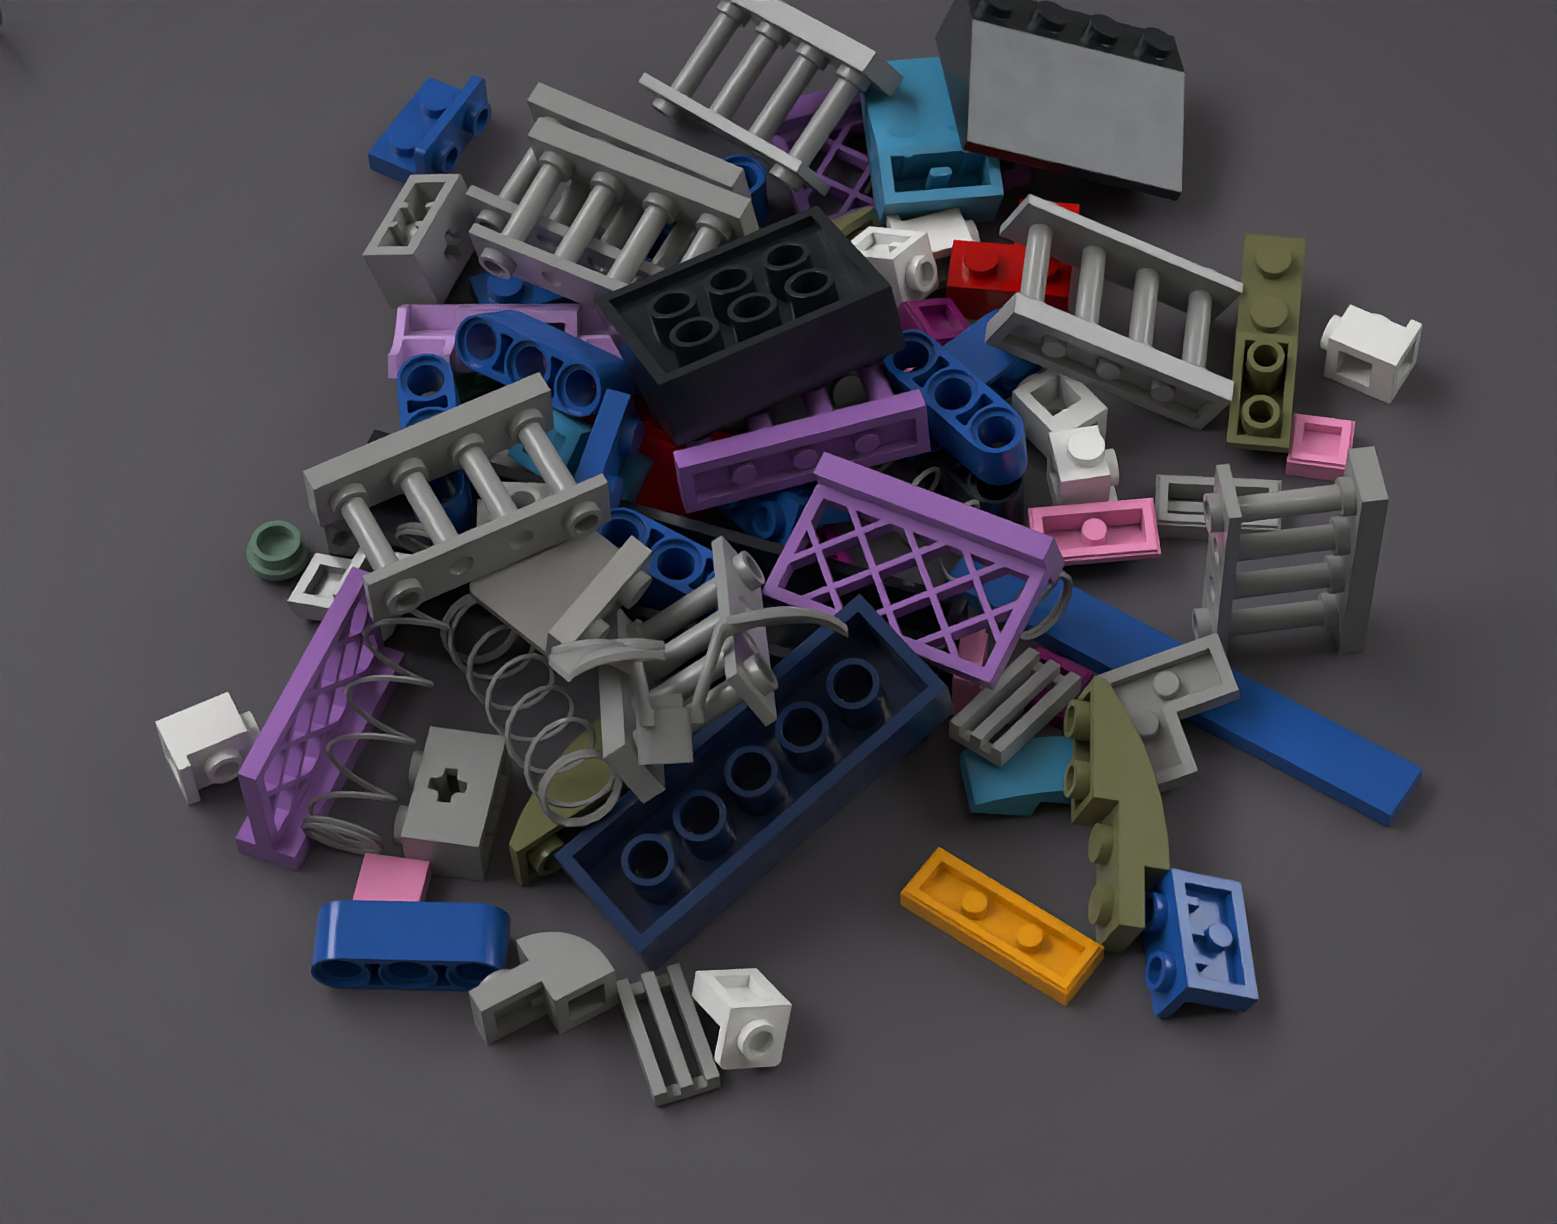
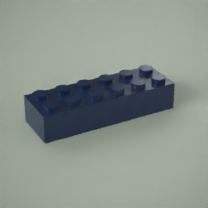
M858 594L834 615L847 625L848 637L830 628L821 626L772 668L778 682V688L774 690L777 720L765 726L745 702L737 705L704 726L692 737L693 762L664 764L666 790L644 804L632 790L628 791L617 801L609 813L599 821L587 826L554 855L568 878L650 971H655L955 712L948 687L861 594Z

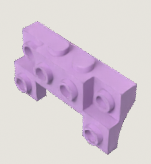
M581 303L402 304L397 308L395 335L391 351L388 354V378H397L400 367L409 358L426 353L443 357L450 364L453 375L456 372H472L473 381L497 382L469 368L461 361L456 351L455 335L459 324L466 317L505 310L520 311L621 359L622 357L597 311ZM494 335L495 344L497 346L496 336ZM543 357V363L546 369V360L545 357ZM593 378V388H597Z

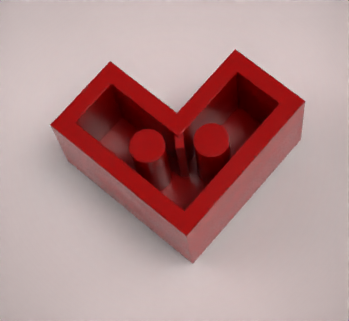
M1020 199L1019 205L1024 201V199ZM1053 202L1062 208L1080 214V204ZM953 240L946 297H951L965 319L979 320L991 311L1002 308L1016 292L1020 293L1026 246L1014 242V245ZM1050 257L1044 303L1070 314L1076 267Z

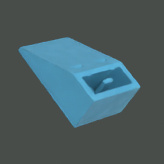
M940 57L887 61L904 77L893 95L889 97L871 86L868 87L864 94L860 92L874 205L880 226L886 228L887 215L899 214L901 221L953 208L960 209L964 221L970 219L974 223L995 221L1004 196L999 159L962 150Z

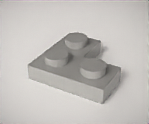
M1217 632L1094 676L1106 679L1126 708L1141 737L1160 793L1201 779L1180 720L1241 699L1238 686Z

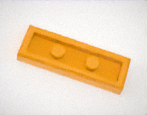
M940 847L934 851L900 892L901 906L1065 1007L1104 959V946Z

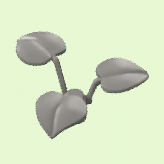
M794 606L763 608L726 616V621L719 622L714 627L691 707H683V694L650 695L643 661H665V652L652 650H665L664 641L646 638L584 639L551 647L548 661L549 666L568 682L579 674L604 664H610L628 673L638 709L635 710L638 765L693 762L691 725L705 724L704 705L723 643L728 637L756 627L793 623H816L848 637V627L843 621L828 613Z

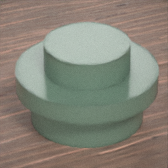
M275 520L262 524L254 531L247 545L246 555L251 570L257 576L266 580L281 581L296 576L305 568L310 558V548L305 535L294 525L286 521Z

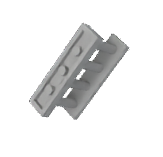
M720 0L716 7L719 15L671 87L645 72L638 82L656 96L651 106L671 121L680 125L684 118L687 117L772 166L769 174L791 190L798 193L802 186L805 185L825 196L831 186L812 171L809 165L858 92L864 94L868 87L871 86L891 97L904 77L876 51L781 0ZM749 21L757 24L758 26L755 31L759 35L711 107L708 109L691 99L739 26L745 28ZM789 42L797 46L794 51L798 55L797 59L749 131L731 122V117L778 48L784 50ZM828 64L836 67L835 75L839 79L789 154L770 144L769 142L817 70L824 71Z
M540 82L527 99L534 122L537 121L538 117H542L752 200L744 169ZM531 146L498 196L474 185L470 186L466 192V197L476 219L475 223L502 233L540 170ZM572 181L550 217L547 218L541 215L524 243L554 254L592 189ZM624 201L601 239L598 240L592 237L577 264L607 275L645 210ZM676 222L652 262L644 260L631 283L679 264L698 231Z
M538 117L527 135L537 165L540 168L532 184L502 233L477 223L472 225L468 233L479 258V263L489 273L502 279H509L511 276H514L595 309L593 299L627 286L632 282L665 224H672L676 221L698 231L681 262L715 249L719 245L727 244V242L759 230L752 201L747 197ZM572 180L592 189L554 254L524 243L561 182L565 183ZM623 200L645 210L607 275L577 264L613 203H620Z
M1031 194L1024 199L1000 226L999 235L1026 246L1020 293L1016 292L987 323L985 344L1200 431L1232 402L1234 381L1206 369L1210 323L1242 294L1243 283ZM1050 257L1080 269L1075 315L1044 303ZM1104 279L1134 291L1128 338L1098 325ZM1157 301L1187 313L1182 360L1152 347Z
M540 372L303 471L309 507L320 528L340 519H345L374 569L373 572L362 576L368 611L374 623L394 614L402 615L411 612L424 601L570 538L587 536L598 529L600 525L611 521L609 486L603 473L577 484L546 432L554 429L551 390ZM518 444L523 445L553 494L520 509L516 507L487 458ZM459 469H464L494 519L462 534L457 533L428 483ZM399 494H405L434 545L398 560L369 507Z
M1374 446L1348 449L1344 477H1336L1333 485L1237 496L1230 465H1216L1213 493H1205L1203 497L1204 517L1209 538L1202 606L1192 610V627L1195 640L1217 632L1227 657L1228 639L1230 636L1321 625L1323 631H1333L1339 655L1364 652L1389 501ZM1338 511V516L1330 517L1329 524L1240 535L1243 522ZM1328 550L1333 552L1332 555H1325L1322 563L1236 573L1237 562ZM1327 588V592L1319 593L1318 600L1232 610L1234 599Z
M722 535L711 542L715 577L645 622L639 619L632 622L620 608L607 623L611 626L605 638L608 640L646 638L664 641L718 606V611L665 644V650L652 649L665 652L666 660L643 661L650 695L683 694V701L693 696L706 655L661 683V678L708 649L715 625L726 621V616L763 609L761 586L765 584V579L761 569L748 552L743 550L737 554ZM766 626L756 627L728 637L723 643L711 684L726 675V681L708 692L704 705L705 724H692V734L742 702H745L765 726L777 720L774 690L778 688V682L770 666ZM610 664L599 665L603 759L644 804L666 790L664 764L638 765L635 710L638 709L629 674Z

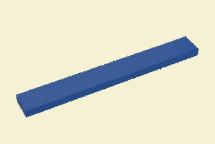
M964 557L961 558L950 572V576L958 579L970 574ZM974 562L977 571L982 569V564ZM1008 574L983 584L992 610L1013 602L1027 581ZM1059 579L1052 592L1035 606L1024 631H1028L1038 625L1051 612L1063 590V580ZM1046 584L1043 592L1048 588L1050 584ZM1074 586L1069 604L1059 620L1047 632L1033 639L1097 674L1105 673L1184 644ZM976 588L958 594L969 597V606L984 613L978 603ZM1233 669L1231 670L1241 699L1184 719L1388 828L1421 781L1423 768Z

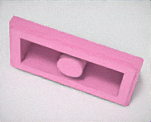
M1153 498L1028 508L1026 527L1055 538L1065 562L1064 566L1161 558Z

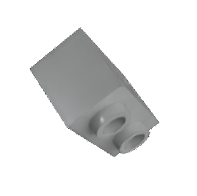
M461 174L410 175L362 256L390 308H398L402 304H443L475 250L468 232L476 219L466 197L468 188Z
M430 726L424 751L415 750L411 758L409 787L413 789L409 806L400 805L395 818L394 842L403 846L405 858L430 861L432 875L485 882L512 776L511 759L504 736Z

